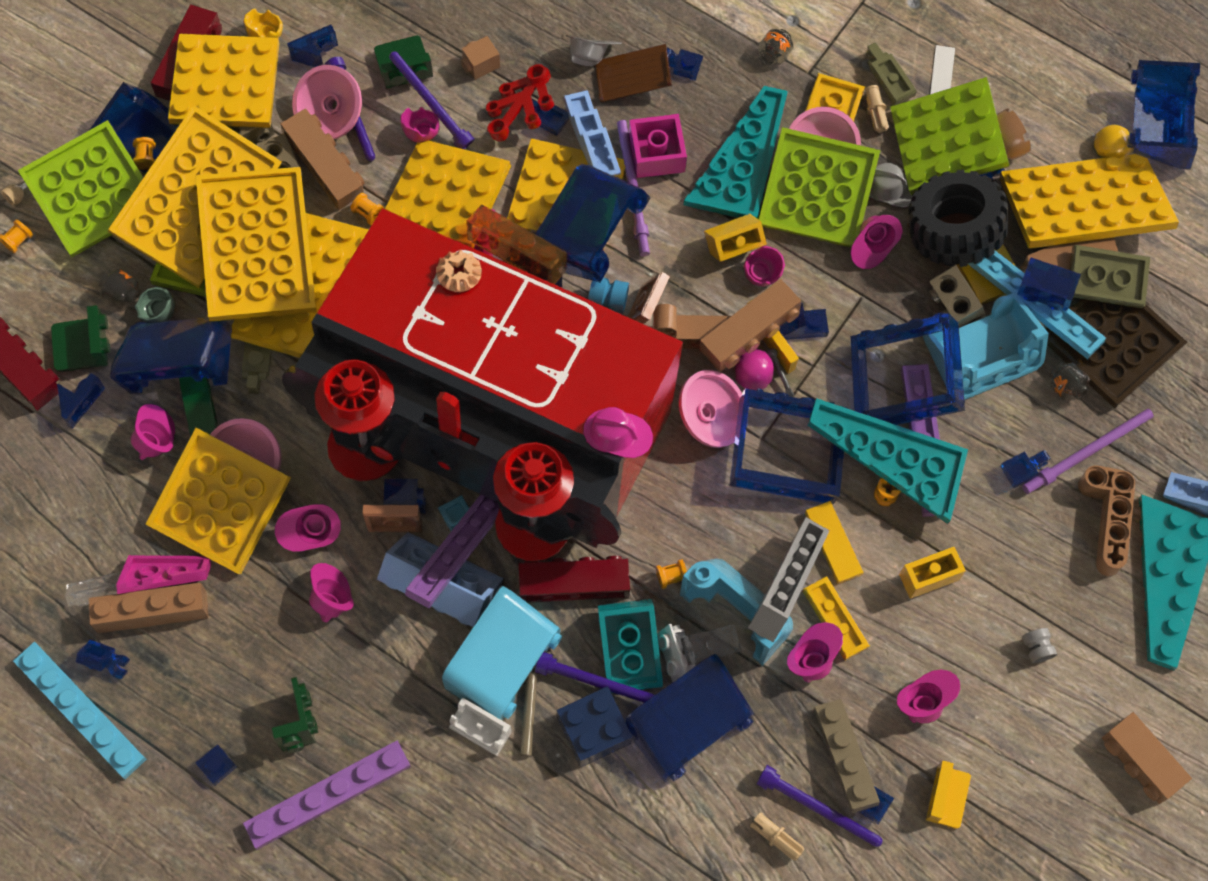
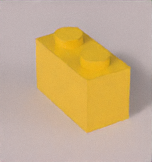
M751 214L704 231L710 254L720 262L767 245L761 221Z
M951 547L904 565L899 576L909 598L912 599L959 581L966 570L955 547Z

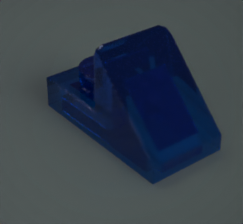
M331 24L287 43L292 61L312 67L323 65L320 53L328 52L333 47L338 46L336 32Z
M801 303L798 317L790 323L786 321L779 329L785 340L828 337L829 328L826 309L804 311L803 303Z
M92 373L86 379L79 382L75 393L59 383L57 384L61 416L68 427L73 429L105 389L100 378Z

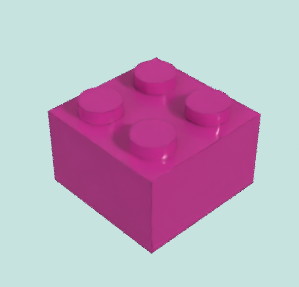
M679 114L629 120V139L636 178L685 172L687 154Z

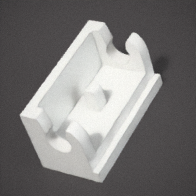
M463 697L458 704L456 714L450 718L449 728L495 756H498L512 733L509 724Z

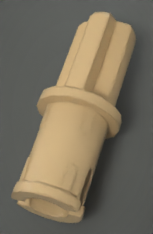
M871 85L864 90L868 104L867 113L871 115L874 130L877 133H883L889 128L885 114L886 105L882 102L879 86Z
M762 812L756 816L755 822H752L750 827L770 842L769 845L771 847L773 845L776 846L793 861H796L802 855L804 847L784 832V827H778L763 815Z

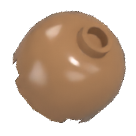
M1009 108L997 113L1008 160H1014L1028 154L1031 151L1030 140L1024 141L1023 134L1027 132L1017 114L1013 110L1009 112Z

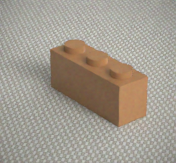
M1134 712L1101 737L1105 742L1106 749L1123 762L1125 771L1132 778H1137L1144 786L1145 794L1151 800L1157 801L1158 804L1168 800L1192 779Z

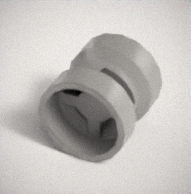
M1048 628L1037 629L1022 636L1024 645L1029 647L1030 652L1028 656L1032 664L1050 660L1058 655L1055 646L1050 643L1051 635Z

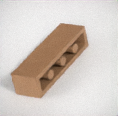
M305 108L280 123L282 134L285 133L291 147L338 210L352 203L360 193H364L363 185L365 182L362 176L357 171H352L349 167V159L343 152L339 153L337 151L334 139L329 133L325 134L321 129L322 124L315 114L311 115Z
M779 279L700 340V351L719 372L726 367L731 369L739 362V357L746 352L748 354L752 353L760 345L761 340L765 337L771 338L779 331L783 323L786 321L790 323L798 317L801 306L800 298L782 279Z
M201 583L92 597L89 598L90 625L99 634L209 618L207 592Z

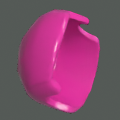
M420 107L417 111H411L410 108H407L401 114V128L406 137L413 142L429 141L436 137L440 130L439 118L434 112L425 110L423 107Z
M761 246L746 257L743 269L746 278L753 285L766 287L780 279L785 268L783 255L777 249Z
M755 349L752 353L748 354L746 352L739 357L740 360L735 365L736 381L745 389L757 391L766 388L772 382L774 363L765 351Z

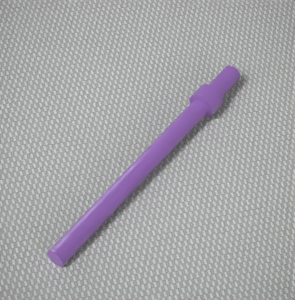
M620 120L617 122L635 224L633 233L634 238L638 241L640 256L644 257L650 254L647 240L649 231L647 224L644 223L627 122Z
M1150 409L1144 410L1053 467H1046L1039 471L1035 478L1022 485L1024 492L1029 494L1042 485L1047 486L1051 484L1063 472L1153 418L1152 411Z

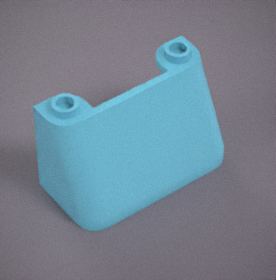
M1014 292L1007 296L999 297L994 302L990 316L950 332L943 323L931 324L923 329V339L948 392L955 401H962L1029 374L1041 367L1045 361L1048 332L1017 293Z
M717 558L695 563L683 575L680 596L689 603L696 598H705L706 601L710 602L718 593L750 621H752L765 595L727 562ZM790 616L774 642L759 636L753 631L751 639L755 642L756 649L752 657L762 666L791 634L793 621Z
M502 586L446 667L442 676L444 688L458 698L462 699L463 697L502 721L504 718L509 719L517 707L514 703L516 693L543 652H547L550 648L554 650L558 646L562 635H560L561 629L513 591Z

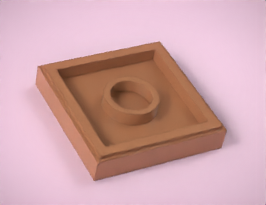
M662 272L643 284L627 317L642 324L649 321L670 276Z
M363 505L362 514L369 532H422V519L418 505Z

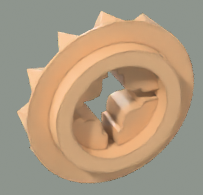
M461 249L454 253L449 251L444 258L439 260V264L436 267L437 279L443 287L450 291H467L473 288L481 278L480 262L473 256L472 252L467 254ZM464 264V273L458 272L454 275L453 267L458 268Z

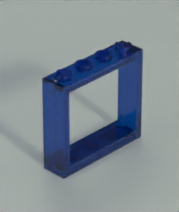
M937 313L933 317L926 319H911L908 323L900 325L890 324L886 325L883 329L874 331L864 330L860 334L850 336L854 411L894 425L965 411L959 323L949 313ZM943 331L947 394L869 410L866 349Z
M745 388L739 401L729 486L820 503L831 501L832 505L840 497L844 451L832 442L827 484L742 468L749 407L810 418L814 399L809 397L794 398L782 392L768 393L760 388H757V390Z

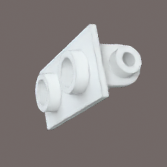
M668 624L657 633L658 645L663 651L667 664L666 669L669 676H671L673 685H677L685 678L686 681L695 679L698 670L692 653L682 654V651L690 648L684 629H681L680 625L672 626V624Z

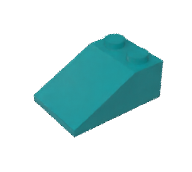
M647 599L598 605L606 679L639 690L663 687L653 600Z

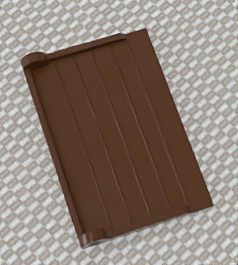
M666 44L604 58L596 64L600 102L672 86Z

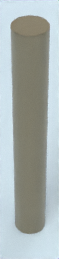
M530 672L526 678L520 753L524 757L532 756L538 674L536 672Z

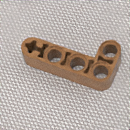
M659 304L656 305L653 312L652 328L683 341L682 349H700V340L731 316L677 315V308L674 305Z
M1093 465L1079 479L1078 488L1083 495L1103 499L1096 568L1104 576H1114L1128 560L1135 479L1127 471ZM1088 477L1094 478L1098 485L1092 484ZM1115 483H1120L1124 490L1118 489ZM1112 507L1118 508L1122 515L1116 514ZM1109 532L1116 533L1119 540L1113 539Z

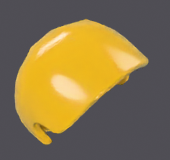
M252 9L245 14L243 23L248 37L279 38L282 35L283 23L280 17L271 13L270 10H267L265 13H259L256 9Z
M1108 125L1095 135L1094 149L1103 158H1121L1132 153V136L1128 129L1122 126Z

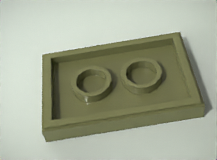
M1074 245L1071 253L1067 296L1143 308L1146 303L1150 257Z

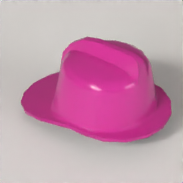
M891 215L867 218L860 226V234L856 237L851 247L850 254L854 264L862 269H871L878 266L902 236L903 230L900 221Z
M145 404L139 408L135 428L130 438L131 444L139 452V459L144 460L146 457L155 458L162 453L172 450L175 435L174 421L167 411L159 406Z
M608 407L594 412L584 424V436L587 443L594 449L625 458H636L649 451L653 443V433L644 419L626 413L616 407Z
M324 504L299 507L284 512L278 518L275 525V536L282 547L293 552L324 547L338 538L341 530V521L338 514L331 507Z
M326 563L314 565L310 570L312 590L309 603L312 609L320 614L322 621L328 622L331 618L340 616L343 611L351 610L354 602L347 578L341 571Z
M827 622L811 626L787 657L789 670L795 675L802 676L807 683L825 678L830 673L833 660L843 644L841 630L836 625Z
M942 669L933 670L902 689L897 696V705L900 711L909 716L912 723L934 722L941 716L943 709L958 697L961 690L960 681L950 671Z

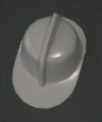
M565 35L570 38L571 61L584 66L598 64L602 60L609 44H622V42L586 40Z
M892 163L878 165L875 170L869 197L896 207H909L912 195L909 192L905 173Z

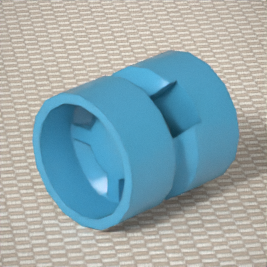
M594 275L588 300L623 315L630 283L615 280L611 284L608 278Z

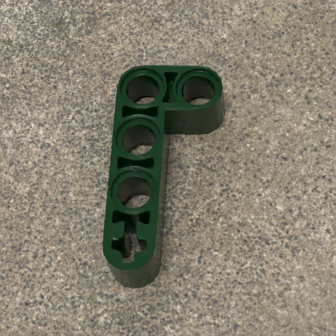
M196 338L171 343L169 348L173 364L178 373L190 438L195 428L211 434L218 427L206 363L200 345Z

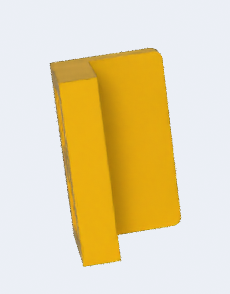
M943 760L937 766L926 821L959 829L971 775L953 769L954 763Z

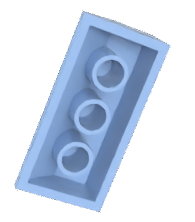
M407 532L386 552L377 580L385 583L391 589H397L405 593L406 588L439 547ZM466 560L431 607L440 613H446L458 619L462 624L474 627L496 595L504 578Z

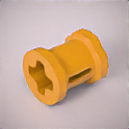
M149 137L136 138L133 140V147L135 148V158H133V161L139 170H149L155 162L153 150L156 147V143Z
M360 193L352 202L350 211L354 214H360L367 219L368 224L372 225L381 209H384V206L381 204L376 205L368 199L365 193Z
M17 219L4 235L0 234V242L14 254L18 251L17 247L26 238L33 236L32 232Z
M881 478L875 488L874 499L881 506H890L896 502L901 491Z
M683 559L664 567L657 565L655 567L662 590L666 589L667 585L681 582L683 575L687 572Z

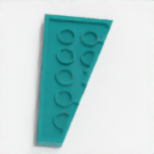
M763 86L749 106L742 120L740 119L731 136L726 139L710 162L708 169L698 179L691 193L684 199L683 206L737 218L748 214L758 218L788 91Z
M816 398L807 426L946 524L951 521L968 449Z
M1141 494L1139 497V507H1141L1140 530H1142L1143 546L1141 547L1143 587H1145L1146 596L1144 609L1147 614V661L1174 671L1179 664L1208 563V518Z

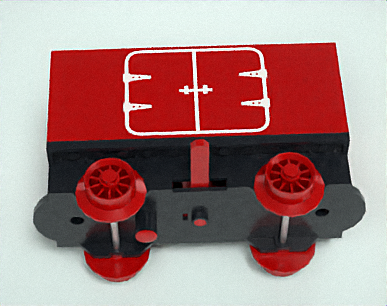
M382 208L311 322L314 332L312 340L297 364L290 366L282 375V383L285 389L297 402L306 408L307 414L322 420L331 427L327 449L328 458L335 470L346 478L357 481L376 480L388 474L400 459H406L494 500L499 506L495 521L497 538L503 548L516 558L528 561L545 560L557 554L567 543L568 539L575 538L596 549L599 544H615L621 536V528L616 518L671 413L683 341ZM461 249L467 254L472 252L473 256L479 260L481 266L479 282L473 288L463 292H454L443 287L438 281L436 267L439 264L440 258H444L449 251L454 253ZM464 264L458 268L453 267L454 275L458 272L464 273ZM608 407H616L626 413L644 419L653 433V443L649 451L636 458H625L594 449L587 443L584 436V424L594 412Z

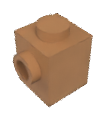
M488 36L478 41H472L462 48L463 59L460 60L465 72H470L475 80L500 68L499 52Z

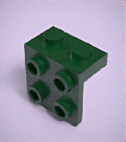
M415 35L374 47V53L386 89L409 83L389 58L390 53L394 51L402 57L420 80L433 77L429 52H425L420 36Z
M97 305L87 306L88 319L52 325L54 368L57 372L108 365L107 353H110V343L105 331L108 329V320L106 314H102Z
M293 677L291 682L300 720L272 728L274 740L282 752L287 751V753L302 751L304 746L316 743L314 734L319 733L315 716L313 717L312 711L308 710V707L313 706L310 692L307 690L305 683L300 684L298 678Z

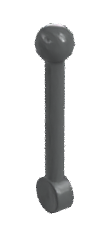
M770 348L767 354L772 358L786 389L785 391L789 399L795 396L778 361L777 350Z

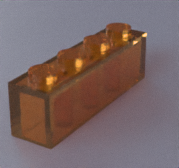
M483 204L466 220L468 241L510 265L552 284H556L566 272V251Z

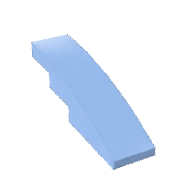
M588 90L565 95L563 101L571 124L596 180L620 175L621 171L606 127L603 128L598 111L593 108Z
M1171 472L1163 497L1208 516V481Z

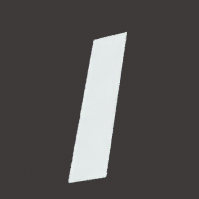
M936 45L930 94L951 88L955 48Z

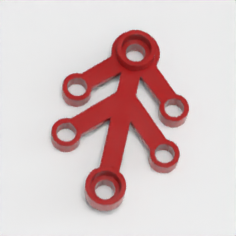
M541 64L533 65L528 69L526 77L511 83H503L499 87V92L503 99L487 103L486 110L489 116L497 117L502 113V109L511 107L502 119H495L488 124L487 130L493 140L502 142L508 138V127L523 107L526 114L524 120L529 129H536L541 125V119L535 112L531 95L537 88L539 94L538 104L541 110L549 111L554 107V101L551 95L548 94L546 83L551 78L548 68ZM524 88L523 91L515 94V90Z

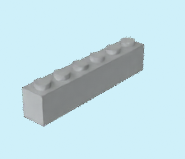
M807 517L804 519L748 627L750 630L774 642L786 623L830 530Z

